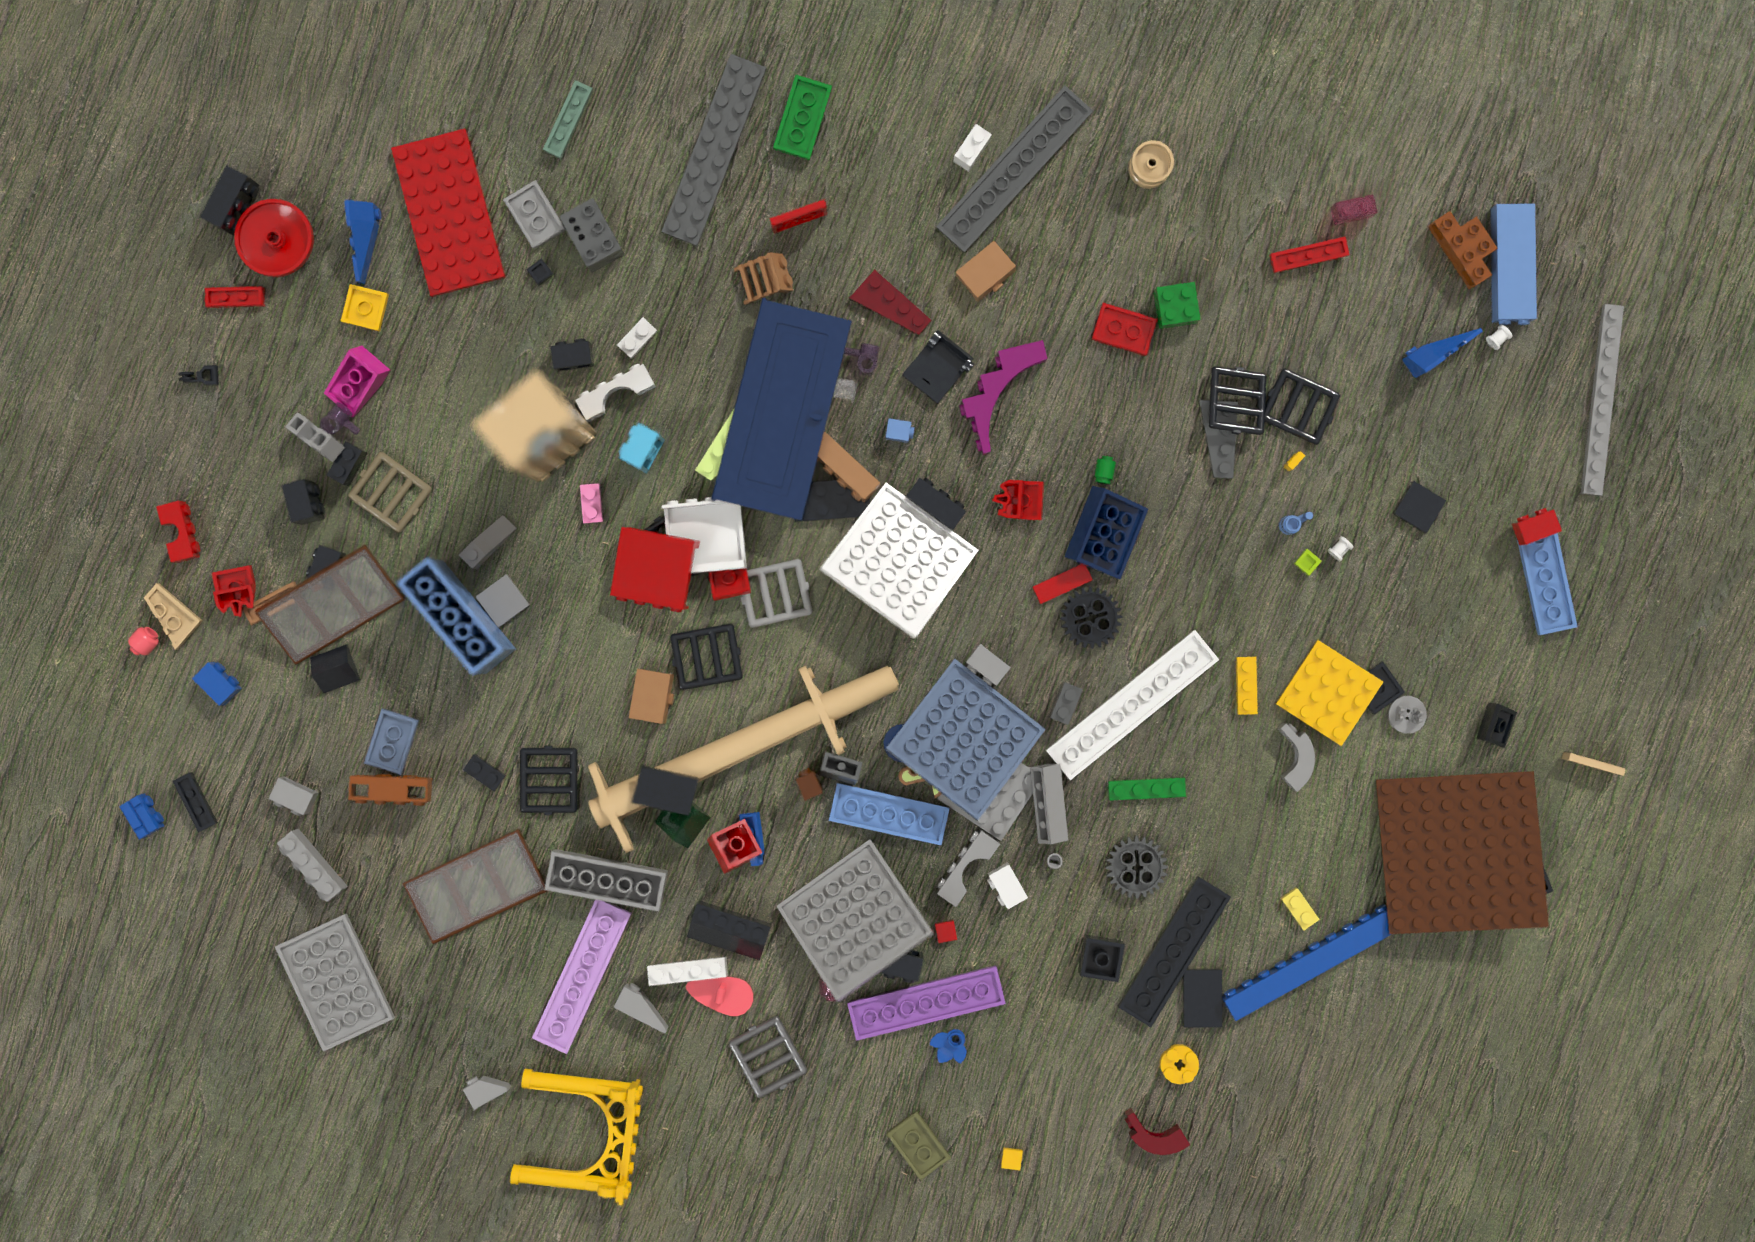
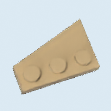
M156 583L144 597L154 616L161 623L163 631L170 638L175 650H178L203 621L159 583Z

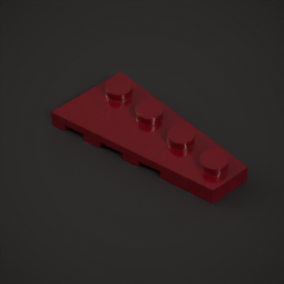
M875 269L849 297L850 300L880 314L882 317L897 323V325L918 336L932 321Z

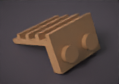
M770 252L765 256L757 257L755 260H750L734 268L735 272L740 271L748 299L743 301L744 305L778 292L788 293L793 291V281L788 273L787 260L783 254ZM757 263H759L762 276L767 289V292L765 293L763 291L762 284L757 271ZM747 267L750 268L757 296L755 297L747 273Z

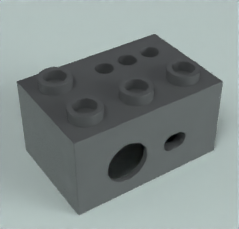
M594 198L559 216L591 273L625 255Z

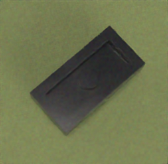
M473 754L463 771L494 792L507 776L476 754Z

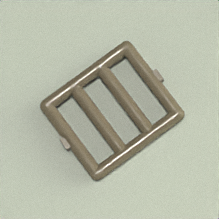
M379 452L366 470L363 469L359 474L361 477L349 492L348 497L393 531L401 533L414 515L417 516L420 511L419 507L430 494L432 488L387 454ZM383 461L391 469L369 499L365 501L358 496V493ZM400 473L407 478L384 511L380 512L373 505L395 475ZM414 483L422 491L397 524L389 516Z

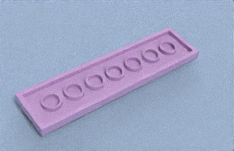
M595 899L532 1039L565 1054L568 1053L629 921L631 912L612 903Z

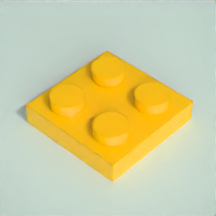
M350 284L341 322L380 332L389 294Z

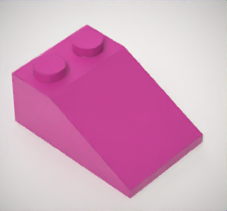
M363 346L349 349L324 394L353 418L383 384L390 369Z

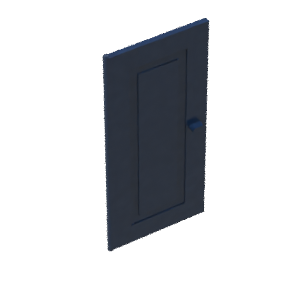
M762 298L711 498L712 501L719 500L802 521L852 323L851 320Z

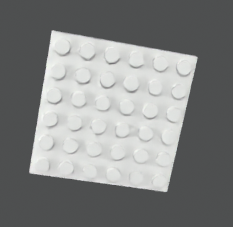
M885 483L820 570L915 639L976 555L978 549L888 483Z

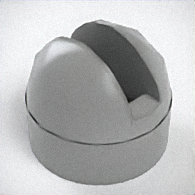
M1053 853L1048 856L1047 865L1049 868L1058 869L1062 865L1063 860L1059 854ZM1050 860L1059 861V863H1058V864H1054V863H1049V861H1050Z

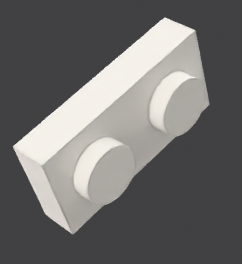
M642 318L617 346L632 359L658 331L645 318Z

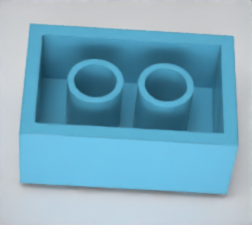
M638 423L637 426L631 428L628 434L630 439L627 444L624 443L619 451L621 454L619 458L637 469L648 473L665 439L658 433Z

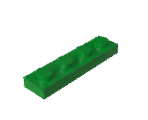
M1185 777L1108 781V797L1110 801L1186 797Z

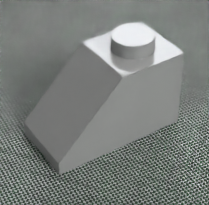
M475 1076L466 1082L467 1085L463 1091L475 1110L507 1092L511 1085L508 1082L487 1076L480 1078Z

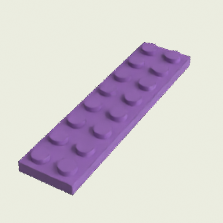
M996 965L847 1002L856 1041L1006 1004Z

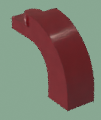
M1132 1108L1125 1111L1127 1115L1125 1121L1130 1129H1132L1128 1133L1133 1141L1145 1151L1157 1155H1170L1190 1146L1178 1124L1164 1132L1154 1133L1142 1126Z

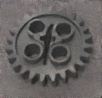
M1136 835L1133 841L1127 836L1126 843L1120 839L1121 846L1118 847L1114 844L1115 852L1109 851L1112 858H1106L1110 862V865L1105 866L1106 869L1110 870V872L1106 873V876L1113 877L1109 883H1116L1114 889L1118 890L1121 888L1120 893L1122 895L1127 891L1129 898L1133 893L1137 899L1140 893L1146 897L1147 891L1153 895L1152 888L1155 887L1159 890L1158 882L1164 883L1161 876H1167L1163 872V869L1168 868L1167 865L1163 864L1167 858L1161 857L1164 851H1157L1159 845L1155 844L1152 846L1153 840L1151 839L1146 843V837L1142 836L1140 841ZM1135 850H1138L1137 863L1141 866V868H1137L1138 884H1135L1136 871L1132 868V866L1136 865ZM1146 852L1150 853L1149 861L1143 862L1141 859L1142 855ZM1125 853L1131 854V860L1128 862H1123L1122 856ZM1125 872H1131L1132 877L1129 881H1123L1122 879ZM1144 872H1150L1151 874L1148 881L1142 880Z

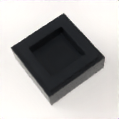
M542 258L526 269L538 286L554 275Z

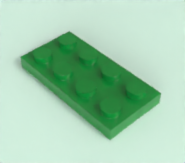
M795 75L773 146L774 150L810 161L832 91V85Z

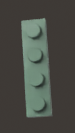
M576 80L574 81L543 147L544 152L562 159L594 91L593 88Z

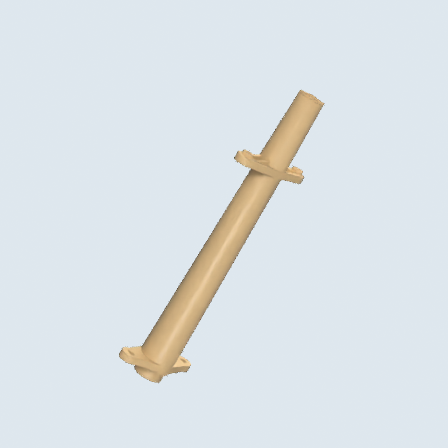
M887 665L825 693H821L812 681L815 676L811 667L807 669L806 666L799 668V671L811 699L654 768L698 777V782H701L822 723L837 755L845 753L844 749L847 746L843 737L838 738L835 721L899 690L898 681L892 668ZM594 762L588 765V768L595 783L598 797L588 801L591 812L601 829L611 824L624 851L628 853L634 850L623 818L647 807L634 804L631 801L638 775L608 787L598 764Z

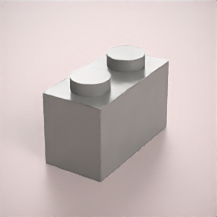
M981 644L975 648L965 661L969 664L967 668L974 674L979 672L983 675L982 680L990 686L992 684L997 686L1011 668Z
M283 776L278 778L269 799L274 801V805L281 808L287 807L291 809V813L302 816L309 814L319 792Z

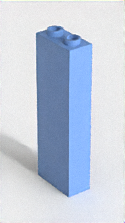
M1496 204L1491 208V239L1498 248L1491 253L1492 322H1499V325H1510L1511 322H1518V325H1529L1531 321L1537 319L1535 204Z

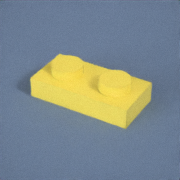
M1294 888L1281 897V900L1302 930H1306L1319 920L1298 888Z

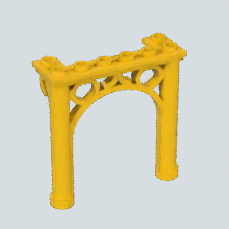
M524 1069L522 1088L579 1094L594 1100L602 1108L606 1116L609 1134L603 1155L592 1166L579 1171L513 1164L510 1184L519 1185V1183L594 1191L601 1197H616L615 1202L623 1205L624 1200L628 1199L632 1187V1182L629 1181V1174H633L634 1162H631V1157L636 1152V1143H633L634 1136L638 1134L639 1124L635 1123L636 1117L640 1116L641 1105H638V1102L643 1093L640 1079L630 1083L534 1072L533 1069ZM599 1095L608 1096L611 1100L606 1104ZM615 1102H621L624 1106V1114L621 1117L614 1116L610 1111L611 1105ZM627 1118L624 1134L619 1131L618 1124H614V1122L620 1123ZM619 1143H624L622 1158L617 1152H610V1150L614 1151L615 1146ZM612 1157L617 1160L618 1165L615 1172H608L603 1162L607 1158ZM599 1168L603 1176L588 1174Z

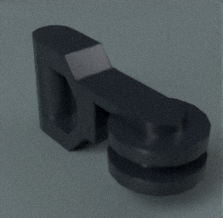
M204 365L200 371H197V380L191 377L194 376V372L178 373V376H182L179 378V381L183 383H204L206 386L219 385L217 365ZM206 370H210L211 381L203 379V373Z

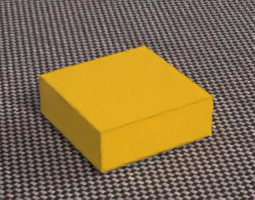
M1301 451L1296 452L1286 462L1284 468L1287 471L1293 470L1305 455Z
M1003 1147L1001 1168L1020 1170L1023 1151L1021 1149Z

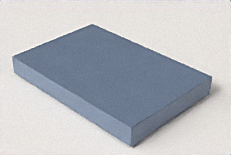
M382 708L364 764L402 775L419 720Z

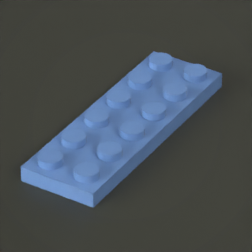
M1558 533L1527 545H1520L1519 551L1537 635L1578 627Z
M837 783L829 821L942 845L950 808Z

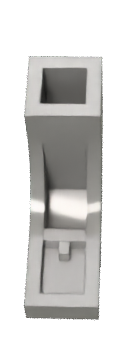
M1281 723L1277 729L1293 746L1294 760L1292 765L1280 777L1293 791L1298 792L1312 775L1315 766V752L1313 744L1305 732L1296 734L1298 731L1292 724Z

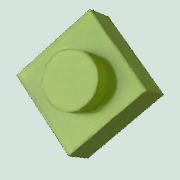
M1305 549L1293 564L1307 576H1310L1322 561L1310 550Z

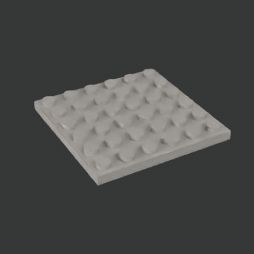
M870 839L777 905L778 910L838 1002L934 934Z

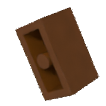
M806 768L798 773L799 776L796 777V782L805 801L823 793V788L815 769L810 771V768Z

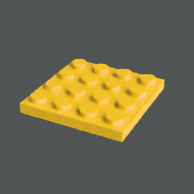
M1317 640L1275 704L1342 746L1383 684V681Z

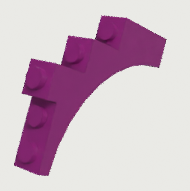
M1043 340L998 351L995 363L996 367L1001 370L980 375L977 386L979 392H983V394L962 399V404L959 405L961 416L965 415L966 420L974 419L971 422L973 433L977 432L978 440H975L977 450L982 452V455L991 452L989 425L993 407L998 396L1018 374L1031 366L1046 362L1047 355Z

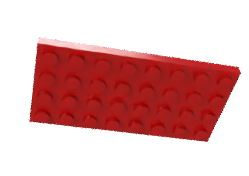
M464 128L392 147V154L430 296L434 297L506 278L467 130Z

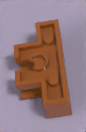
M1451 211L1428 225L1429 230L1468 289L1475 287L1492 276L1482 259L1498 248L1477 216L1463 226H1460Z
M393 774L351 775L349 779V799L355 800V803H367V800H374V804H386V802L394 801V805H406V803L413 802L415 806H424L425 802L431 801L432 778L417 777V775H403V778H401V776L392 777ZM356 784L369 785L368 795H356ZM408 786L425 787V798L417 797V795H408Z

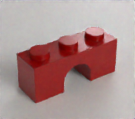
M175 501L156 506L161 525H175L179 531L178 538L166 544L170 562L180 563L199 558L200 545L195 540L194 534L196 530L194 524L190 521L189 515H191L188 504L184 501Z

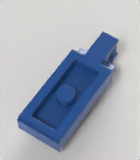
M760 812L742 813L739 815L740 821L746 820L762 851V854L750 860L751 866L762 865L765 849Z

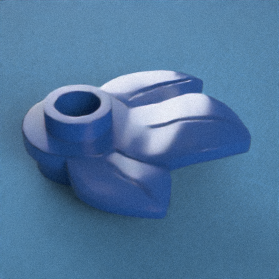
M952 1029L948 1033L939 1032L932 1037L930 1045L938 1048L937 1057L939 1063L947 1062L952 1058L958 1063H962L966 1057L965 1035L961 1030ZM955 1035L959 1037V1040L956 1042L952 1040V1037Z

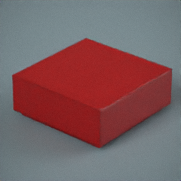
M954 920L935 923L938 943L957 940Z

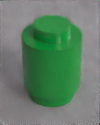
M1102 456L1101 459H1097L1094 474L1096 483L1110 485L1116 466L1113 457Z

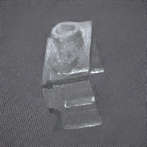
M838 378L833 397L850 399L851 402L855 403L858 384H855L853 380Z

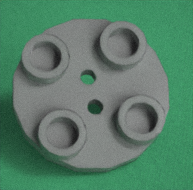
M1413 696L1397 698L1392 702L1388 710L1390 726L1404 734L1420 730L1427 718L1424 704Z

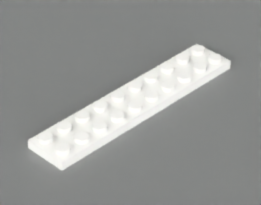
M1193 630L1047 748V753L1056 764H1060L1061 770L1068 779H1073L1219 659L1196 630Z

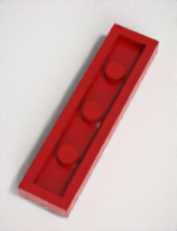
M1346 237L1271 253L1269 256L1273 273L1348 257L1350 254Z

